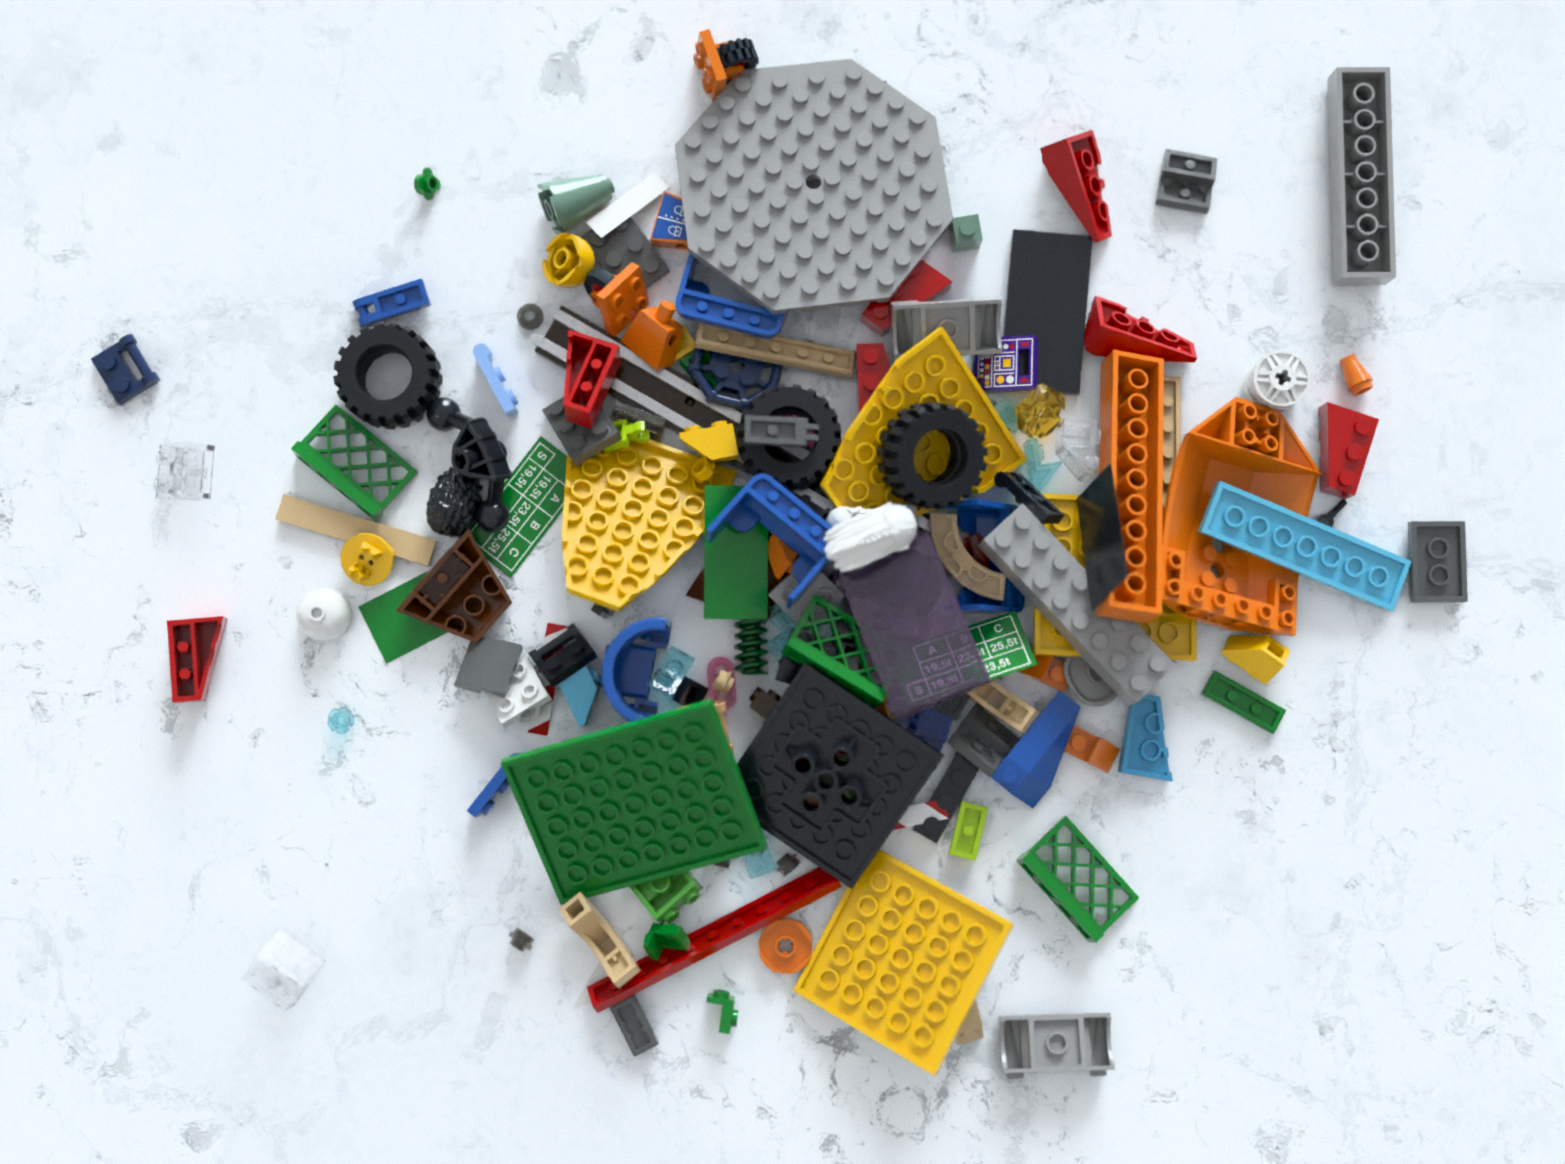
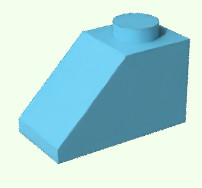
M588 664L559 683L579 727H584L588 724L600 690L597 683L601 679L595 667L590 668Z

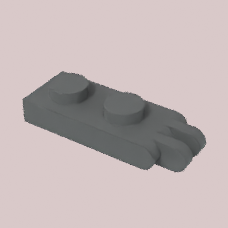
M745 415L744 445L808 447V442H819V435L808 434V431H819V424H809L808 418Z

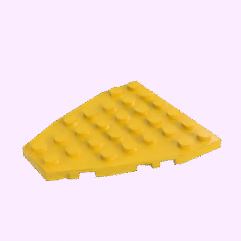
M938 327L896 359L847 430L835 453L836 456L833 462L831 461L828 471L820 483V487L835 508L848 506L850 508L877 509L890 501L892 504H909L904 502L903 499L896 497L891 493L892 488L884 484L882 479L886 475L879 472L877 464L882 462V458L877 456V448H882L883 441L879 439L882 432H888L889 428L886 424L890 419H898L897 413L903 408L910 409V406L916 403L934 402L955 406V408L967 412L968 418L975 419L979 424L976 431L984 433L986 440L982 442V445L987 447L988 456H984L983 463H987L986 471H981L979 475L982 478L980 485L971 488L973 494H981L988 491L995 485L994 477L998 472L1010 473L1027 460L943 327ZM932 430L926 433L916 445L914 466L922 480L932 481L938 478L945 471L949 463L950 446L946 436L941 431ZM914 506L917 508L916 516L936 510L934 508L926 509Z
M651 439L647 442L630 440V447L607 452L603 450L578 466L574 465L568 455L561 535L566 593L620 612L663 578L704 535L705 485L732 486L737 471L716 463V474L710 481L704 480L703 483H699L696 481V477L692 475L691 470L694 463L700 457Z

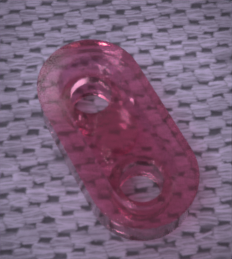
M726 657L712 659L707 667L709 699L713 701L718 700V691L712 689L717 677L716 668L720 665L725 666L726 671H731V677L735 679L734 666ZM735 680L727 693V710L731 709L736 703Z

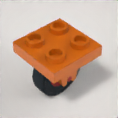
M633 262L618 275L611 274L602 268H594L586 276L584 287L593 300L592 303L600 308L606 332L613 337H616L625 329L642 309H646L650 305L640 266Z

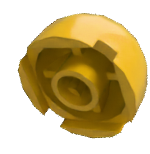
M560 233L551 240L545 250L549 254L547 261L543 259V274L547 281L564 288L578 287L585 283L587 274L594 269L595 257L593 250L587 241L574 234Z

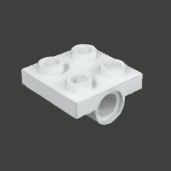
M527 655L519 659L505 698L485 692L500 723L505 728L516 721L521 723L533 721L540 715V707L552 700L536 668Z

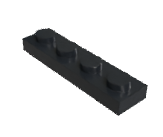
M958 751L928 801L937 800L938 806L948 811L949 819L938 820L935 817H928L924 824L913 827L914 831L936 844L979 771V768Z

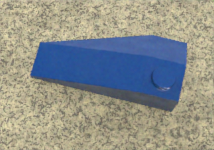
M1059 690L1032 722L1025 734L1018 739L1011 750L1005 755L996 771L990 777L1013 796L1034 808L1052 785L1081 707Z

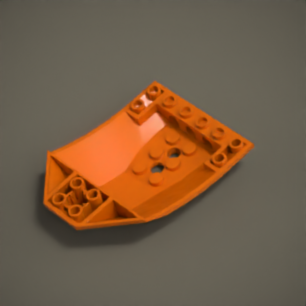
M1235 397L1187 432L1183 438L1173 465L1163 514L1162 603L1185 618L1233 631L1282 636L1296 635L1299 574L1222 542V551L1219 553L1212 545L1213 538L1197 532L1216 481L1225 482L1308 517L1318 477L1322 473L1281 411ZM1211 566L1216 568L1218 572L1217 578L1211 572Z

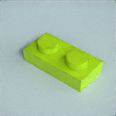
M965 801L960 802L948 854L976 861L988 807Z

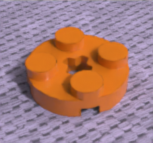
M789 917L781 918L767 925L763 929L758 942L761 960L766 967L777 973L791 974L800 971L809 962L813 950L812 937L809 930L801 922ZM781 939L785 941L790 939L793 942L790 946L791 952L788 953L786 950L779 951L778 948L781 946L779 941Z

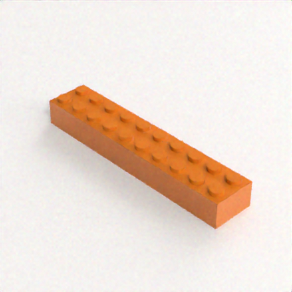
M1113 350L1101 362L1098 475L1111 463L1128 577L1095 608V616L1148 624L1162 614L1164 359Z

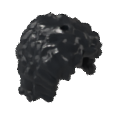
M450 467L448 471L443 472V475L437 477L438 481L435 487L430 489L429 499L426 503L427 523L435 533L456 538L474 526V521L476 520L475 512L478 505L482 502L480 491L484 487L480 485V479L465 476L457 472L453 467Z

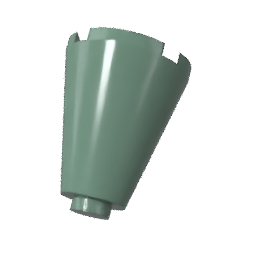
M603 174L548 181L537 185V188L542 189V192L538 193L542 210L547 221H554L556 227L552 229L557 235L565 233L612 200V193L615 192L611 179L605 178Z

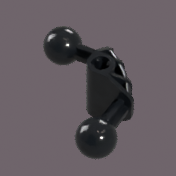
M440 397L433 400L426 412L429 424L434 429L443 432L454 428L461 430L452 447L451 462L454 469L468 477L489 480L487 499L478 505L475 512L478 526L490 533L503 530L510 519L509 509L502 501L504 481L512 477V472L507 462L506 447L497 440V435L489 427L485 418L473 419L462 414L459 405L450 398Z

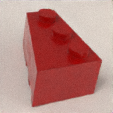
M922 260L888 302L877 303V301H872L862 313L860 322L883 337L891 331V302L933 301L941 294L950 290L952 281Z
M568 330L567 367L563 403L566 421L592 429L621 364L620 348L617 344Z

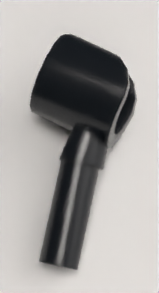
M1342 499L1327 514L1317 516L1315 521L1319 522L1323 517H1326L1328 519L1327 526L1332 527L1334 524L1333 518L1347 502Z

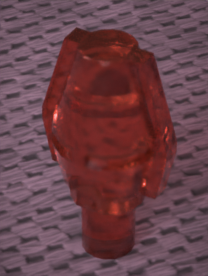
M975 533L963 538L964 547L970 556L985 568L990 569V559L977 546L984 539L982 535Z

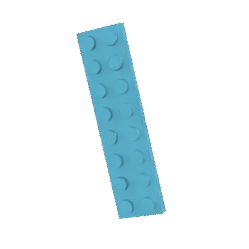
M1216 481L1197 531L1386 611H1394L1412 562L1222 481Z

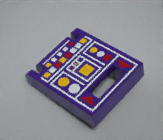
M1036 335L1001 337L1002 353L994 354L992 357L973 355V375L978 382H982L980 386L985 393L1037 391L1038 337ZM1020 350L1023 353H1029V375L1020 376Z

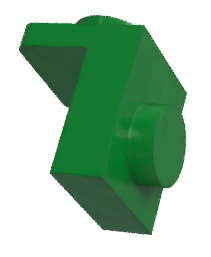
M652 923L648 934L644 938L643 948L651 960L658 961L663 948L687 951L691 941L684 932V929L678 924Z
M715 989L713 993H708L706 1002L722 1004L719 1033L730 1034L731 1026L736 1027L739 1011L733 1010L735 997L730 996L729 991Z

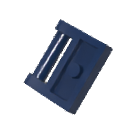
M133 334L123 336L116 344L91 358L114 399L120 405L160 381L156 372H152L136 346L137 341ZM127 351L143 376L140 381L136 379L122 356L123 352Z

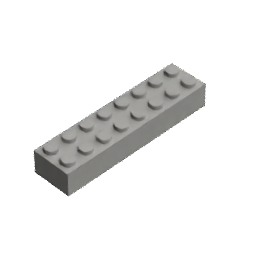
M1336 67L1327 78L1332 284L1386 285L1396 278L1390 67Z
M1023 503L977 545L1127 706L1137 703L1175 666L1169 657L1135 622L1095 616V609L1091 610L1086 570Z

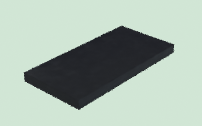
M1017 229L1012 231L1003 337L1036 335L1038 337L1037 391L1035 392L1079 395L1092 251V238L1090 236ZM1020 350V376L1029 375V353H1023Z

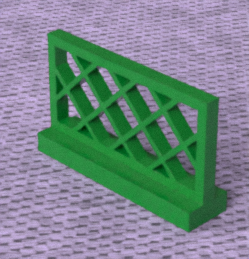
M336 404L301 442L297 441L291 447L295 457L375 522L383 516V511L418 473L414 467ZM338 414L345 420L346 429L330 430V421ZM349 424L352 425L355 429H349ZM361 433L365 436L366 446L350 447V434ZM346 434L347 447L331 449V435ZM327 436V449L316 450L310 443L315 437ZM369 440L373 442L375 445L370 446ZM366 451L367 464L352 465L351 452ZM370 451H384L386 453V463L371 464ZM347 452L348 466H335L332 463L333 453ZM322 454H328V459L325 458ZM390 457L396 462H390ZM402 466L409 472L402 480H391L390 467ZM387 468L388 481L372 482L371 469ZM368 469V482L356 483L353 480L352 470ZM388 486L389 495L382 502H379L373 497V487ZM369 487V493L363 488Z
M814 594L780 653L802 666L805 662L811 666L813 665L877 708L884 701L887 690L909 650ZM815 604L825 609L828 619L815 621L812 613ZM843 620L848 623L851 633L838 635L835 622ZM829 623L833 637L821 640L817 626ZM811 627L815 641L807 643L797 636L801 629ZM867 634L872 637L875 647L862 650L858 636ZM853 637L857 651L844 654L840 640ZM835 641L839 655L830 657L825 654L822 644ZM890 648L897 652L899 656L895 662L886 664L882 650ZM876 651L880 665L868 668L864 654ZM859 656L862 670L854 671L850 669L846 658ZM883 671L885 682L882 687L872 682L870 672Z
M1067 816L1062 817L1026 853H1023L1016 859L1017 863L1088 942H1098L1104 936L1103 933L1139 899L1138 895ZM1064 825L1071 832V843H1058V830ZM1053 836V842H1047ZM1076 838L1081 844H1076ZM1043 845L1052 846V862L1042 861L1035 852ZM1057 846L1071 847V863L1057 862ZM1076 847L1087 849L1090 853V864L1076 863ZM1047 865H1052V871ZM1057 866H1071L1070 882H1061L1057 878ZM1076 867H1089V884L1076 883ZM1095 868H1104L1108 873V885L1094 884ZM1075 886L1089 887V903H1080L1075 898ZM1094 887L1108 888V904L1094 903ZM1113 888L1122 889L1129 896V899L1122 905H1113ZM1083 906H1089V912ZM1094 907H1107V920L1101 926L1094 919Z

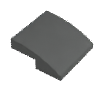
M1165 149L1155 205L1207 214L1211 204L1212 186L1216 179L1218 158Z
M481 637L477 643L470 641L454 687L479 694L483 691L505 698L523 650L522 645L488 637Z
M976 703L953 732L947 743L990 777L996 771L1005 755L1011 750L1018 737Z

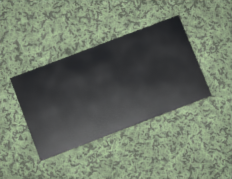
M1111 463L1077 498L1092 611L1128 577Z

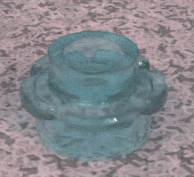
M346 707L335 708L330 711L327 724L332 731L344 734L354 725V717ZM339 718H343L342 723L339 722Z

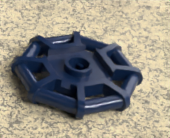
M694 348L690 365L687 367L688 374L694 378L706 397L705 401L707 403H716L740 410L741 413L749 407L750 401L755 396L758 398L762 395V391L768 388L770 390L777 389L783 370V365L709 350L707 351L712 354L709 365H702L705 350ZM737 361L740 362L743 368H739L738 372L733 371V366L729 364ZM764 368H772L768 383L761 379ZM704 374H709L711 377L713 376V378L716 381L715 383L717 385L714 389L711 387L710 383L708 382ZM752 387H757L761 390L748 398L745 396L747 390ZM723 390L738 395V398L720 394V392Z

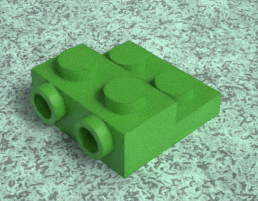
M690 870L630 886V889L652 917L661 924L665 922L671 923L676 920L680 915L678 910L686 903L691 905L696 902L701 895L699 891L703 888Z

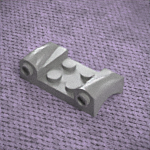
M999 296L971 297V299L891 302L892 356L894 360L898 359L938 327L945 329L961 356L978 355L979 357H992L994 354L1002 353L1000 327L1002 299Z
M1111 1013L998 1017L1001 1073H1007V1079H1023L1024 1073L1090 1071V1076H1107L1106 1070H1115L1111 1046Z

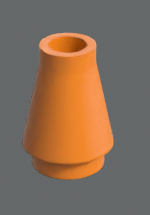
M1355 354L1340 360L1348 392H1351L1353 396H1358L1373 388V378L1360 364Z

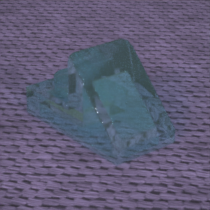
M1037 438L1026 439L1023 446L1025 457L1027 458L1026 465L1029 482L1040 492L1062 464V461L1041 464V461L1044 460L1043 445H1038Z
M671 646L647 686L672 699L693 665L695 658Z

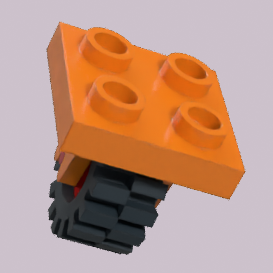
M710 29L699 32L698 42L695 43L696 53L693 54V59L697 70L701 69L704 77L702 78L703 89L706 94L710 93L713 102L725 90L726 81L743 75L742 72L745 69H755L756 65L759 64V58L751 39L743 38L741 40V38H737L735 41L730 40L715 44Z

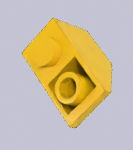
M717 421L711 423L709 428L701 429L699 425L686 427L684 428L685 432L679 433L680 440L684 445L700 456L706 457L711 462L721 463L739 459L733 423L727 424V421Z
M1230 635L1221 651V654L1230 662L1241 667L1252 678L1259 680L1264 685L1285 666L1290 653L1289 649L1269 635Z

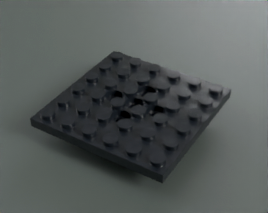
M805 662L738 761L737 766L761 828L852 889L941 762L944 754L813 665L811 666ZM845 751L849 755L850 760L846 762L839 761L836 757V752ZM798 758H807L811 763V767L802 768L798 764ZM828 773L832 775L834 783H824L821 780V774ZM852 789L857 793L858 797L850 800L845 797L844 790ZM806 797H816L819 805H809L806 802Z

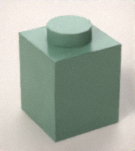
M974 214L953 218V222L949 227L953 252L980 248L983 238L979 215Z

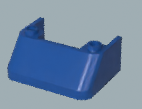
M689 253L676 298V311L679 316L687 320L763 339H773L779 335L787 318L788 311H785V314L774 315L763 306L761 308L710 295L709 288L704 283L693 280L698 259Z
M761 473L753 476L711 523L706 531V541L710 544L727 524L738 532H748L758 522L766 527L799 555V558L793 564L792 574L800 584L789 595L786 607L791 610L816 581L830 561L824 552L828 542L824 541V537H826L825 533L832 526L773 477Z
M982 499L963 500L956 506L948 505L947 509L957 510V525L960 530L970 534V556L985 568L1002 573L977 545L1013 513L1018 506ZM1006 577L1003 601L981 596L963 587L957 597L958 605L943 606V612L1009 613L1015 611L1019 613L1024 608L1025 596Z

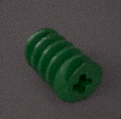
M752 619L734 623V627L741 630V632L734 634L735 639L741 640V643L734 645V649L742 651V653L734 656V660L742 662V664L735 666L734 670L742 673V675L769 674V672L761 670L762 666L768 664V661L761 659V656L768 654V650L760 648V645L768 643V639L760 637V634L768 632V629L761 627L760 624L768 620Z

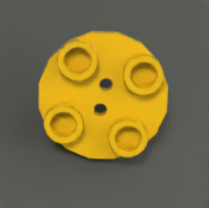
M361 532L351 537L342 547L340 554L341 567L346 576L353 582L363 586H374L383 582L391 574L394 565L395 551L380 536L372 533Z

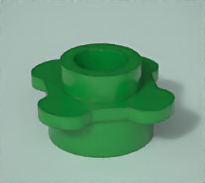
M424 168L423 174H418L415 177L414 188L419 195H424L426 200H432L435 191L440 189V181L433 176L430 168Z

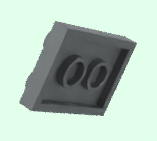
M629 217L602 238L593 229H590L581 236L590 245L594 252V257L600 266L611 274L618 275L631 262L639 265L646 289L670 272L669 267L632 217Z
M564 397L542 409L575 466L622 439L603 406L592 429L566 421L563 406Z
M1465 521L1408 522L1409 560L1412 561L1409 568L1410 603L1468 602Z

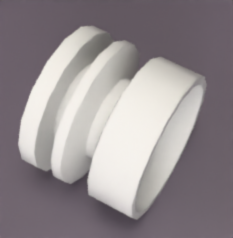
M1278 350L1268 353L1248 369L1243 378L1242 389L1246 400L1283 412L1305 396L1310 387L1311 376L1308 366L1300 356L1290 351ZM1278 375L1281 376L1280 381L1284 382L1282 385L1278 384L1279 379L1275 378Z

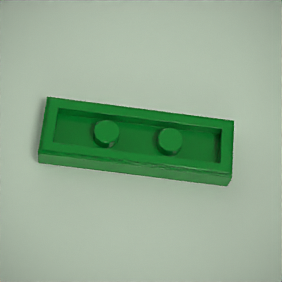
M1215 670L1212 671L1200 693L1202 696L1271 734L1275 733L1286 712L1282 707Z

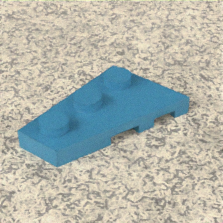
M1146 694L1137 703L1128 706L1118 772L1173 782L1172 774L1169 772L1167 758L1169 754L1168 747H1165L1163 733L1165 727L1160 696Z

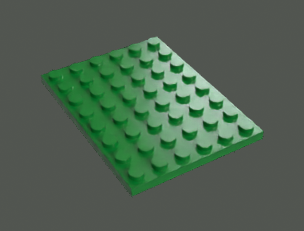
M712 699L506 757L500 763L560 905L567 903L579 892L589 898L767 849L766 839Z

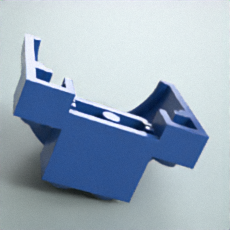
M649 618L635 622L622 630L612 640L611 644L606 647L600 688H604L603 693L606 694L614 710L628 722L657 714L659 703L648 701L657 648L668 650L672 622L667 618ZM640 637L641 639L646 640L645 645L635 644L633 642ZM624 697L636 699L635 704L630 703L629 705Z

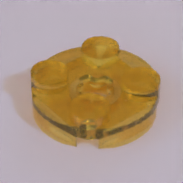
M1045 384L1037 385L1024 401L1018 403L1014 413L1017 416L1019 430L1029 438L1036 436L1044 438L1051 434L1062 419L1058 415L1061 408L1065 409L1063 395Z

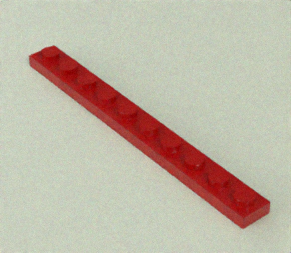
M818 867L688 934L687 936L691 943L687 951L663 948L658 961L651 960L649 955L636 961L641 971L620 988L613 984L609 976L588 986L587 990L592 1006L599 1013L841 888L842 885L839 880Z

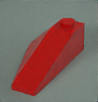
M1093 130L1040 148L1042 162L1049 176L1092 240L1096 243L1111 237L1112 231L1108 205L1102 201L1101 194L1102 189L1105 188L1104 179H1099L1098 165L1102 164L1101 155Z
M1098 296L1094 297L1084 333L1085 350L1092 355L1107 357L1113 350L1162 358L1164 361L1195 363L1197 360L1194 343L1166 328L1160 331L1148 323L1149 319L1143 316L1137 319L1125 313L1127 308L1121 304Z

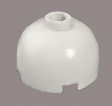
M327 588L308 592L301 598L296 610V620L303 633L315 641L323 642L337 640L348 631V626L353 616L351 604L343 594Z

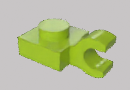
M624 419L613 422L622 439L604 449V452L630 447V440L637 442L649 441L650 430H645V421L629 424L628 420Z

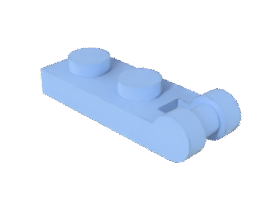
M479 343L473 348L474 357L500 405L509 418L519 413L515 407L519 402L513 391H507L502 382L506 381L503 372L499 366L494 368L491 363L493 354L485 344Z

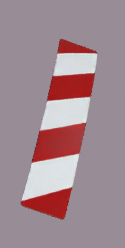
M548 623L543 646L565 632L567 626ZM563 646L555 652H553L552 654H550L549 656H547L546 658H544L543 661H545L546 659H548L549 657L563 649ZM538 669V674L552 700L541 706L540 715L529 722L528 733L547 736L556 686L552 688Z

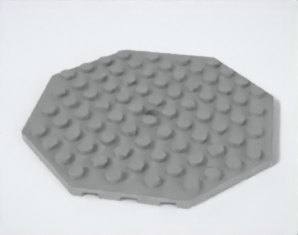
M851 58L745 69L742 72L743 75L734 77L729 82L725 90L715 98L675 144L688 253L774 315L785 314V311L801 310V312L820 310L827 306L839 305V307L861 305L863 302H888L953 222L936 117ZM818 179L821 184L820 187L811 189L806 185V181Z

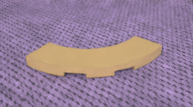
M930 512L932 541L947 571L969 590L990 599L1003 601L1006 576L1003 573L985 568L970 556L959 536L957 514Z

